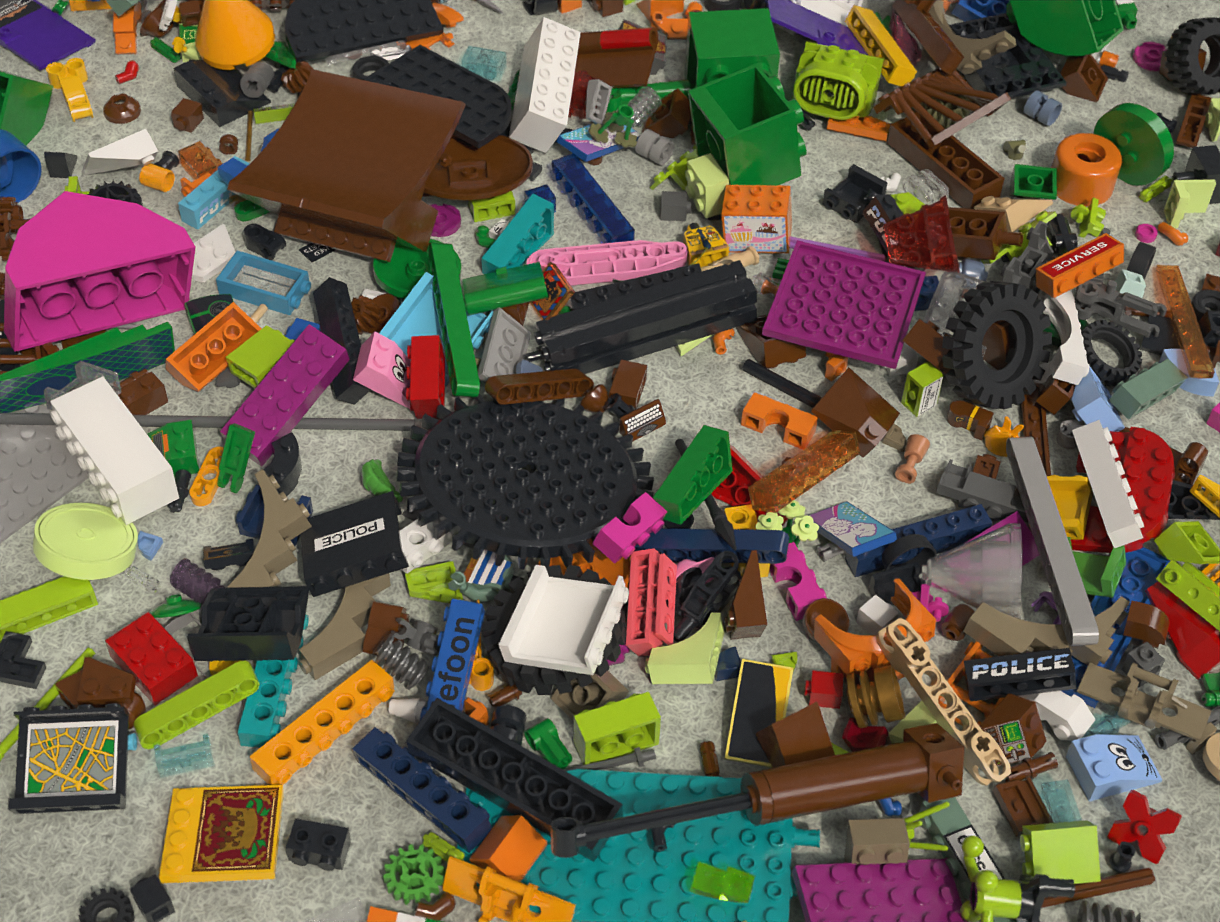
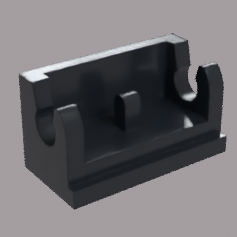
M918 562L872 574L869 592L872 597L877 595L886 603L894 605L891 602V597L894 596L895 592L894 579H900L911 593L920 592L921 585L926 584L925 577L919 578L920 566Z

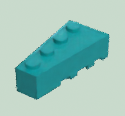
M532 194L489 250L483 255L481 259L482 273L496 272L495 269L500 267L509 269L522 266L531 254L538 251L554 235V204Z

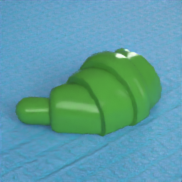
M371 459L369 462H366L361 469L364 488L375 496L393 491L398 503L402 502L403 497H400V493L395 490V487L383 472L382 462L379 459Z

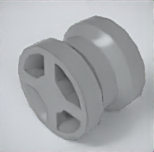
M1072 420L1062 422L1056 438L1057 443L1065 449L1077 448L1072 430L1081 427V425Z

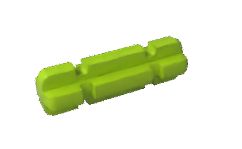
M1167 175L1163 176L1140 192V200L1144 202L1150 201L1163 192L1164 189L1169 188L1172 179Z
M430 832L428 835L425 834L423 836L424 841L422 844L428 850L433 849L434 854L440 856L443 860L448 862L450 856L464 861L465 854L437 834Z

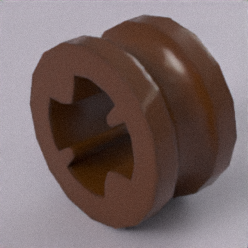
M226 134L220 138L219 149L223 154H235L238 151V139L234 135Z

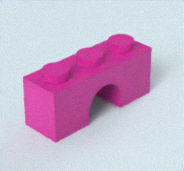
M645 492L630 505L623 517L629 525L622 523L615 517L599 531L593 545L614 564L622 557L627 559L634 552L637 544L642 546L649 539L651 532L656 534L663 527L665 522L662 520L668 511Z
M794 542L789 543L786 561L770 564L769 572L775 583L789 580L797 584L787 589L785 602L795 621L803 619L806 609L812 602L818 599H827L824 589L819 588L814 571L808 568L802 550H798Z

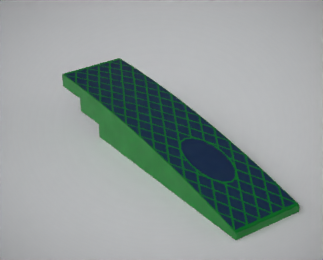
M167 321L147 330L142 324L122 333L116 327L1 374L0 413H9L49 403L102 376L111 384L130 377L129 374L134 371L149 370L165 364L166 358L175 351L172 326Z

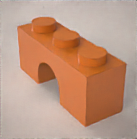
M754 392L742 411L741 425L763 433L764 429L771 424L781 425L785 428L783 442L805 450L816 432L818 417Z

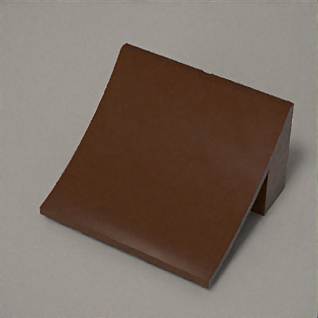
M312 69L297 102L275 136L243 171L229 181L227 190L278 215L274 232L282 236L389 263L396 242L407 248L426 252L438 210L421 199L428 176L449 143L466 104L457 100Z

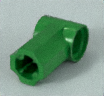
M549 718L524 730L528 744L533 751H538L543 759L561 769L567 768L572 762V755L559 739L558 731Z

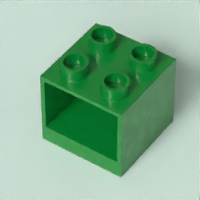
M769 8L688 13L684 76L685 79H689L690 90L754 64H758L768 77L774 75L778 77L780 52Z
M754 64L688 91L697 156L701 157L711 153L728 177L729 185H781L801 176L800 158L806 156L807 150L802 136L797 131V125L804 122V116L796 99L787 101L784 97L782 84L776 75L768 77L758 64Z

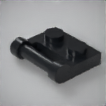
M253 538L246 539V542L213 548L211 545L204 546L203 562L205 570L217 571L230 565L246 566L255 551Z

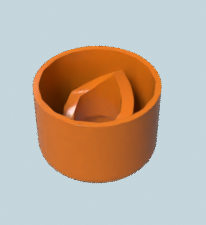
M1077 133L1064 138L1056 148L1051 167L1057 168V197L1067 203L1077 206L1082 204L1086 207L1091 204L1093 197L1099 200L1098 205L1106 202L1113 194L1122 164V156L1117 146L1110 140L1091 133Z

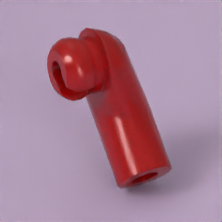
M133 60L127 62L125 71L115 75L118 84L137 77L139 70L137 62Z

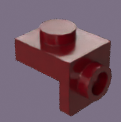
M851 717L844 729L842 738L850 750L854 752L884 746L889 732L885 726L859 728L855 717Z

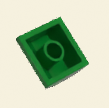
M1014 164L1010 180V197L1056 200L1057 168Z

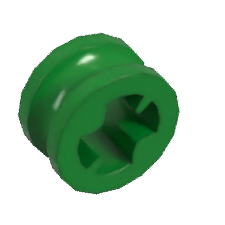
M58 0L51 11H57L58 15H61L69 2Z

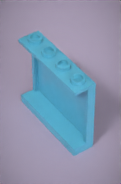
M425 272L379 333L394 341L406 356L407 346L411 345V336L439 335L443 346L432 287L434 276L428 272ZM493 310L488 316L484 313L469 316L468 311L466 312L473 350L474 348L479 349L484 340V334L489 332ZM445 357V387H447L450 379Z

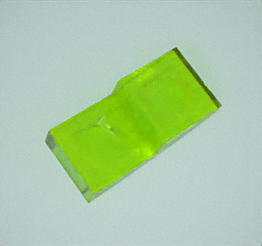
M698 862L690 892L729 902L748 903L755 875L729 866L725 871Z

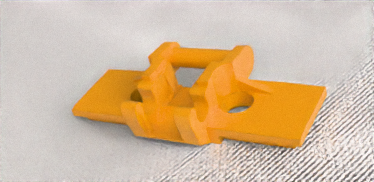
M450 856L442 891L480 905L483 914L478 922H490L495 917L508 922H572L575 904L539 891L538 886L529 883L526 885L500 875L493 868L487 867L483 869ZM529 905L540 906L541 913L530 911Z

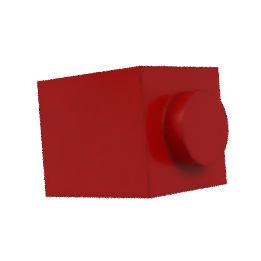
M812 670L811 679L805 681L804 696H809V705L817 702L819 707L840 709L843 697V673Z

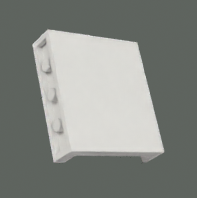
M535 565L499 643L504 661L594 675L597 665H600L602 662L604 648L611 641L612 629L615 623L619 622L622 605L628 600L629 590L625 586L623 576L618 577L615 585L549 577L545 566Z

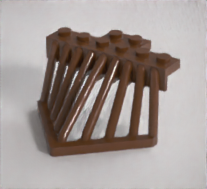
M939 67L911 83L909 82L901 88L883 95L878 99L880 103L875 105L873 109L876 114L883 111L885 113L891 109H894L897 115L904 112L929 149L981 117L992 115L1008 103L1011 98L1007 92L998 97L994 93L975 90L963 79L957 70L951 75ZM947 93H952V94H957V95L965 96V97H967L971 102L966 101V100L961 99V98H958V97H955V96L950 95V94H947ZM933 98L972 111L973 113L962 118L959 114ZM923 102L954 121L955 124L945 129L920 103ZM911 108L938 134L932 137Z

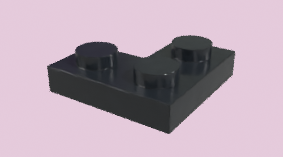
M5 632L0 642V682L37 689L47 667L45 662L25 658L32 644L30 636Z

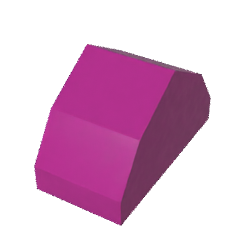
M64 191L18 230L5 267L4 333L15 352L49 342L52 343L185 310V302H188L190 297L196 246L185 228L137 203Z

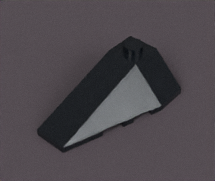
M1173 480L1168 507V519L1220 520L1215 513L1189 492L1192 485Z

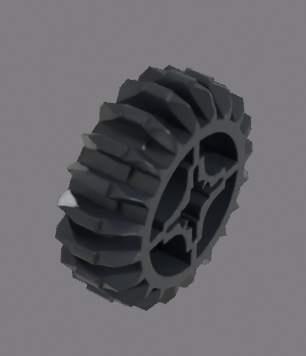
M114 180L109 184L104 181L102 186L96 184L95 189H90L89 194H86L137 203L143 206L142 198L136 188H132L130 184L124 186L122 181L118 184Z

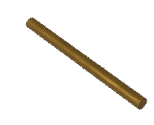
M248 111L245 161L251 160L253 111Z

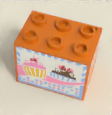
M726 185L722 208L723 237L729 245V252L741 253L746 251L747 247L752 246L758 253H789L792 231L791 186Z

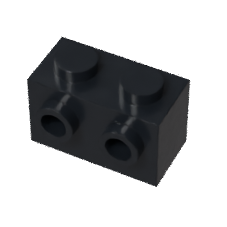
M295 818L286 845L288 860L298 866L311 864L319 866L326 871H333L334 869L343 870L351 843L350 830L347 827Z

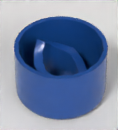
M0 129V197H15L16 202L19 203L29 197L38 185L42 170L39 157L10 132Z

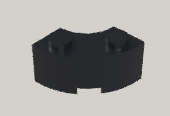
M292 432L271 443L274 458L263 469L268 477L273 475L280 485L276 489L278 493L284 492L286 496L297 486L302 471L299 445Z

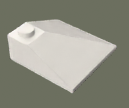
M144 129L88 153L82 174L101 173L137 166L141 163L147 165L155 160L158 150L149 133Z

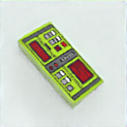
M294 103L253 109L256 124L286 120L294 107Z

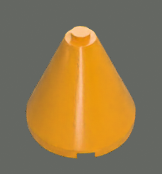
M204 0L195 44L201 59L205 63L218 69L235 70V65L245 63L246 67L261 60L271 50L275 41L272 21L266 13L249 0Z

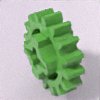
M410 844L409 851L406 852L399 848V856L390 855L391 864H385L384 866L386 874L383 876L384 883L387 884V892H394V900L396 901L403 897L405 905H408L410 900H415L417 904L421 898H424L427 902L431 901L430 893L438 895L439 886L444 884L443 875H445V869L442 866L441 857H435L433 849H430L427 853L424 852V845H420L418 850H414L413 845ZM429 867H431L433 871L432 878L429 876L428 873ZM397 872H399V874H400V881H399V883H398L397 880H396V873H397Z

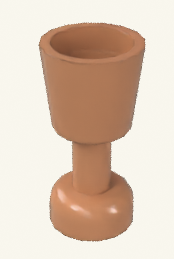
M913 434L908 437L904 453L907 461L905 464L900 465L895 472V476L899 481L908 484L915 482L917 471L914 466L922 461L930 447L929 440L924 436Z

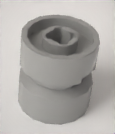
M649 129L640 135L636 145V153L650 158L651 161L661 166L669 161L674 151L673 141L663 136L660 137L659 134Z

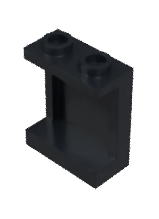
M853 164L849 167L848 176L834 190L829 188L824 190L822 204L828 209L841 214L844 218L857 223L864 217L862 211L869 204L867 201H864L868 190L871 188L877 194L886 195L888 182Z

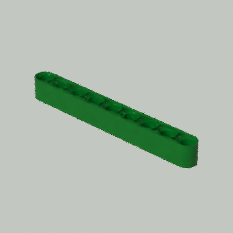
M430 242L427 249V260L430 274L434 276L432 287L452 394L455 397H478L480 381L453 245Z

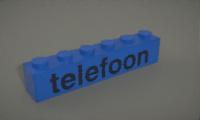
M452 599L450 606H446L443 618L444 622H446L445 630L439 633L438 646L440 651L439 655L434 656L432 671L435 673L433 681H429L427 684L426 697L429 698L427 707H422L420 721L436 698L461 712L463 711L485 614L483 604Z

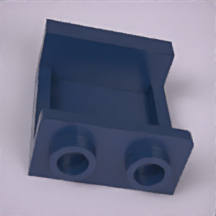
M256 484L253 491L248 493L243 510H239L237 513L236 524H238L240 535L260 540L264 523V500L261 487ZM302 495L297 504L299 506L303 503L310 515H312L311 497ZM301 534L291 540L294 546L299 541Z

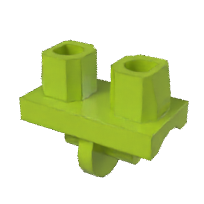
M1094 197L1091 199V204L1088 207L1080 204L1071 210L1072 219L1080 223L1078 236L1083 238L1088 233L1098 237L1104 228V224L1101 221L1106 215V210L1098 207L1099 200Z

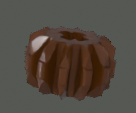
M302 61L296 64V68L287 69L281 77L284 87L292 94L301 92L313 69L308 62Z
M362 295L359 298L353 297L351 304L358 334L369 333L371 327H376L375 322L380 320L378 315L381 311L376 302L371 298L369 299Z

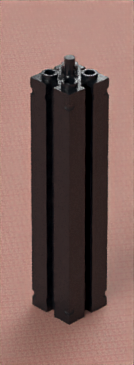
M738 260L730 265H721L551 317L549 320L537 321V332H534V336L539 347H536V351L528 353L526 356L529 363L536 360H544L543 367L545 371L579 369L584 374L619 364L621 360H633L736 328L744 323L757 321V308L754 305L757 303V289L751 279L747 278V272L741 261Z

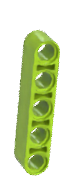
M248 661L236 662L136 718L134 728L141 747L144 749H154L255 693L260 684L251 663Z

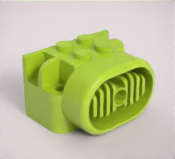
M806 41L804 53L800 57L799 66L796 70L792 99H796L800 107L806 112L827 118L848 120L855 116H868L876 101L884 59L861 54L856 50H843L835 45L826 46Z

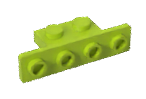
M696 144L692 147L693 152L690 153L688 150L679 158L681 160L679 163L674 161L666 168L667 173L664 174L662 171L654 177L655 183L650 188L654 190L671 176L680 188L685 191L686 186H688L686 170H688L687 161L698 158Z
M1045 210L1038 213L1033 222L1026 223L1018 229V233L1022 232L1024 236L1021 247L1002 245L995 260L981 259L982 263L992 264L1005 253L1010 262L1013 257L1021 256L1028 246L1029 240H1027V235L1031 227L1035 228L1039 221L1049 222L1057 216L1056 212H1047Z

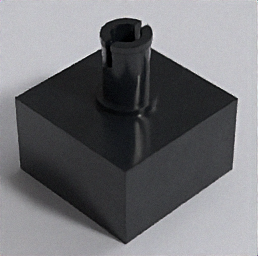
M1216 145L1192 147L1185 171L1174 172L1172 182L1174 180H1215L1216 186L1209 204L1220 203V151Z

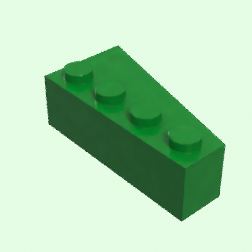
M703 425L653 497L657 503L668 511L663 518L664 520L681 525L733 471L728 431Z

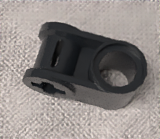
M256 223L248 224L244 228L246 248L265 259L272 261L276 253L286 247V241L279 233L270 231Z

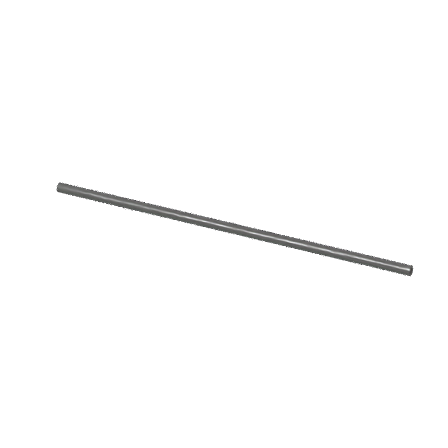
M0 413V424L56 425L50 413ZM133 415L141 427H161L167 423L192 420L193 428H223L232 417ZM302 418L294 429L411 431L412 425H415V419Z

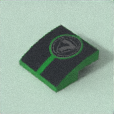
M231 294L204 296L185 302L184 307L194 335L234 302Z

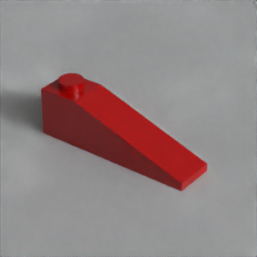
M730 445L733 471L711 493L712 496L733 507L753 504L757 519L760 515H766L769 511H775L778 516L783 517L784 522L781 524L783 526L788 518L786 515L779 514L778 508L781 502L786 501L734 446Z
M1159 581L1146 589L1145 592L1152 606L1157 607L1167 615L1169 619L1167 636L1169 640H1173L1178 650L1176 654L1187 670L1199 680L1203 674L1209 673L1220 665V631Z

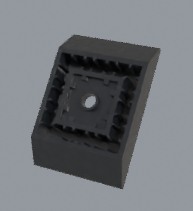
M1007 13L949 25L955 35L964 38L984 39L1006 31L1016 39L1015 47L991 56L989 59L982 60V68L966 75L960 72L973 89L994 93L998 97L1007 92L1010 98L1032 94L1036 90L1042 92L1067 85L1065 79L1043 50L1021 35L1018 24H1012Z

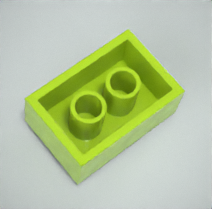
M649 691L642 694H633L627 699L618 702H608L602 707L584 710L574 716V745L583 765L623 757L635 753V748L640 747V750L659 745L661 716Z

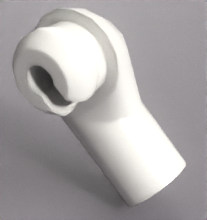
M893 173L890 178L887 177V180H884L888 182L886 192L896 191L901 180L900 174Z

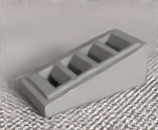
M599 79L588 81L586 119L603 126L602 122L605 119L612 87Z

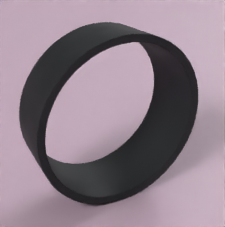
M911 534L891 543L882 554V563L886 571L918 562L920 575L935 562L937 552L925 536ZM924 547L913 559L902 564L891 565L895 559L905 552Z

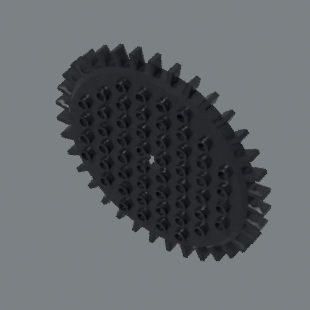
M480 393L478 397H474L473 405L467 406L459 397L455 398L454 412H451L442 404L438 405L436 417L440 420L425 413L422 417L423 428L412 425L410 439H403L402 452L398 453L397 466H399L397 467V482H403L400 483V497L414 496L407 500L408 512L426 509L419 513L418 524L420 527L436 521L438 524L434 526L433 538L437 540L448 532L454 535L452 538V550H458L465 542L474 545L472 559L478 560L484 550L495 552L496 566H501L505 560V555L518 557L517 563L520 570L525 569L528 558H540L541 566H545L547 570L551 557L559 556L567 568L568 565H572L573 554L578 552L588 563L593 562L595 551L592 547H595L593 542L599 531L615 517L622 523L629 525L623 519L630 505L645 492L653 498L654 492L651 491L653 489L654 477H648L651 468L650 462H640L643 458V448L626 450L632 447L633 436L629 434L616 438L615 436L618 435L620 424L615 422L607 427H603L601 425L603 412L601 411L588 418L583 415L584 408L580 403L574 410L564 408L565 398L557 399L555 405L545 403L544 401L500 404L495 399L485 402ZM527 464H531V469H533L535 472L530 473L529 471L520 468L527 467Z

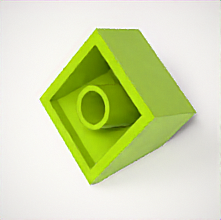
M1199 521L1174 522L1154 540L1158 546L1159 553L1168 560L1173 559L1174 561L1194 564L1220 563V549Z

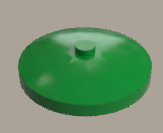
M430 239L429 243H442L434 239ZM398 242L395 244L390 263L374 259L373 274L378 285L389 294L406 299L425 272L430 274L427 251L422 252L410 249ZM454 251L455 259H456V264H457V269H458V274H459V279H460V278H461V260H460L458 254Z

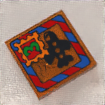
M549 262L542 271L548 298L530 302L542 320H549L551 317L557 316L575 293L557 265Z

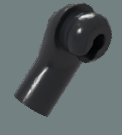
M676 824L650 829L654 851L661 852L667 849L664 833L667 828H673Z

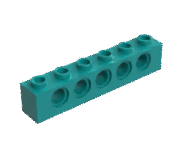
M305 615L303 630H307L308 628V615ZM303 636L299 649L303 647ZM296 656L294 660L257 661L254 672L260 685L255 693L247 697L238 729L241 746L261 748L281 732L279 721L280 717H285L287 702L285 698L292 691L291 674L296 673L298 667V658Z

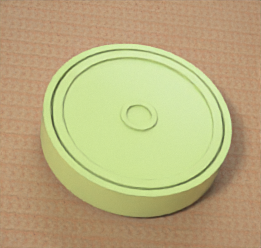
M93 503L63 504L46 511L37 520L34 528L33 551L41 564L57 574L82 580L104 579L123 572L132 564L136 554L138 533L133 523L126 525L121 517H115L109 507Z

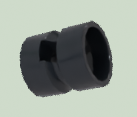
M498 706L493 711L491 729L522 745V733L525 729L527 715L522 709L515 706Z

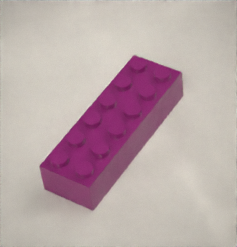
M309 324L221 429L220 433L225 442L230 424L235 423L255 431L249 458L262 467L273 454L271 443L289 434L348 363L350 359L347 350Z

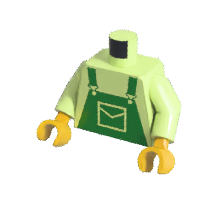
M179 6L175 8L172 19L174 22H182ZM182 23L179 24L180 37H175L172 45L175 52L181 53L183 62L202 60L195 44L198 25L183 27Z

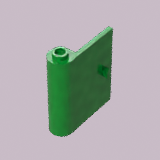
M540 262L509 269L500 267L495 269L496 272L463 279L465 296L463 299L469 316L495 310L499 307L504 308L548 298Z

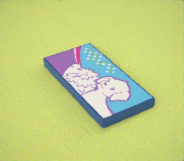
M590 125L561 134L557 138V142L584 162L624 148L614 141L617 132L611 133L608 128L606 129L609 134L607 143L598 142L593 139L589 133ZM631 128L630 132L632 135L637 136L636 141H638L641 134Z
M847 501L808 515L819 526L818 533L852 556L860 555L897 540L895 531Z

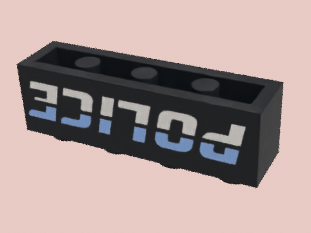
M891 194L875 195L862 213L893 264L925 271L933 261L906 220L905 215L896 204L895 199Z
M1070 648L964 661L965 680L970 702L1005 698L1009 693L1021 696L1076 689V671Z

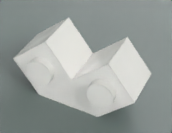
M1062 691L1019 696L1036 702L1040 720L1048 721L1059 740L1073 741L1081 739L1095 721L1084 700L1075 694L1070 697Z

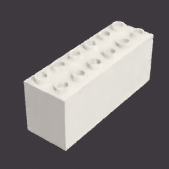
M543 17L524 45L509 138L546 153L565 129L568 120L580 32Z
M103 376L50 401L53 409L50 415L54 423L58 425L55 428L61 441L66 440L67 449L72 456L76 454L78 457L77 462L82 471L87 470L89 472L88 477L94 487L99 486L101 497L105 502L109 501L111 503L110 507L116 518L121 517L124 523L128 525L179 499L172 467Z

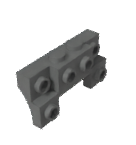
M1039 221L1035 228L1031 227L1027 235L1029 243L1022 255L1017 258L1013 257L1009 264L1003 266L1000 274L1003 277L1002 282L1021 284L1028 289H1032L1036 284L1037 266L1051 261L1054 253L1047 240V223Z
M949 460L939 481L936 493L959 500L958 507L964 509L982 504L990 518L1000 521L1018 511L1023 521L1029 523L1018 487L972 472V466H969L967 469L952 464L953 460Z

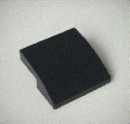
M1149 315L1147 323L1158 326L1160 331L1158 337H1154L1152 332L1149 338L1144 336L1140 350L1157 355H1162L1164 349H1186L1188 353L1194 324L1165 316L1162 317L1161 315H1156V317Z

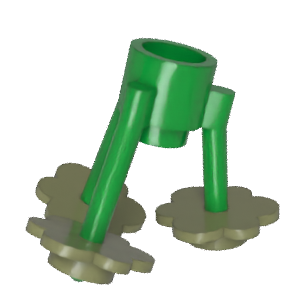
M622 104L617 111L607 112L602 122L603 126L601 124L595 125L594 123L590 125V135L598 142L607 143L609 134L606 129L608 128L611 133L617 132L614 140L615 143L624 148L635 147L637 145V136L632 135L630 132L631 126L634 123L631 119L634 115L633 109L628 105Z

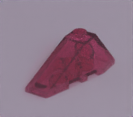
M892 8L891 37L916 69L917 61L920 62L921 50H918V41L895 9Z

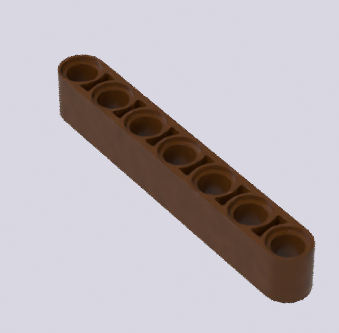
M895 0L892 7L936 64L944 72L952 75L964 59L963 54L929 12L919 11L914 4H907L904 0Z

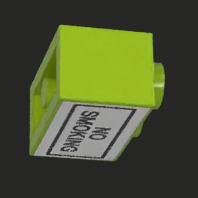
M929 361L908 372L901 403L916 417L935 407L938 402L944 375Z

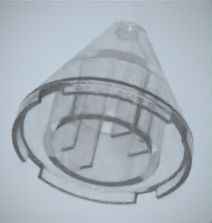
M1009 523L927 560V565H922V580H927L928 586L971 607L978 609L984 602L1002 613L1021 620V524Z

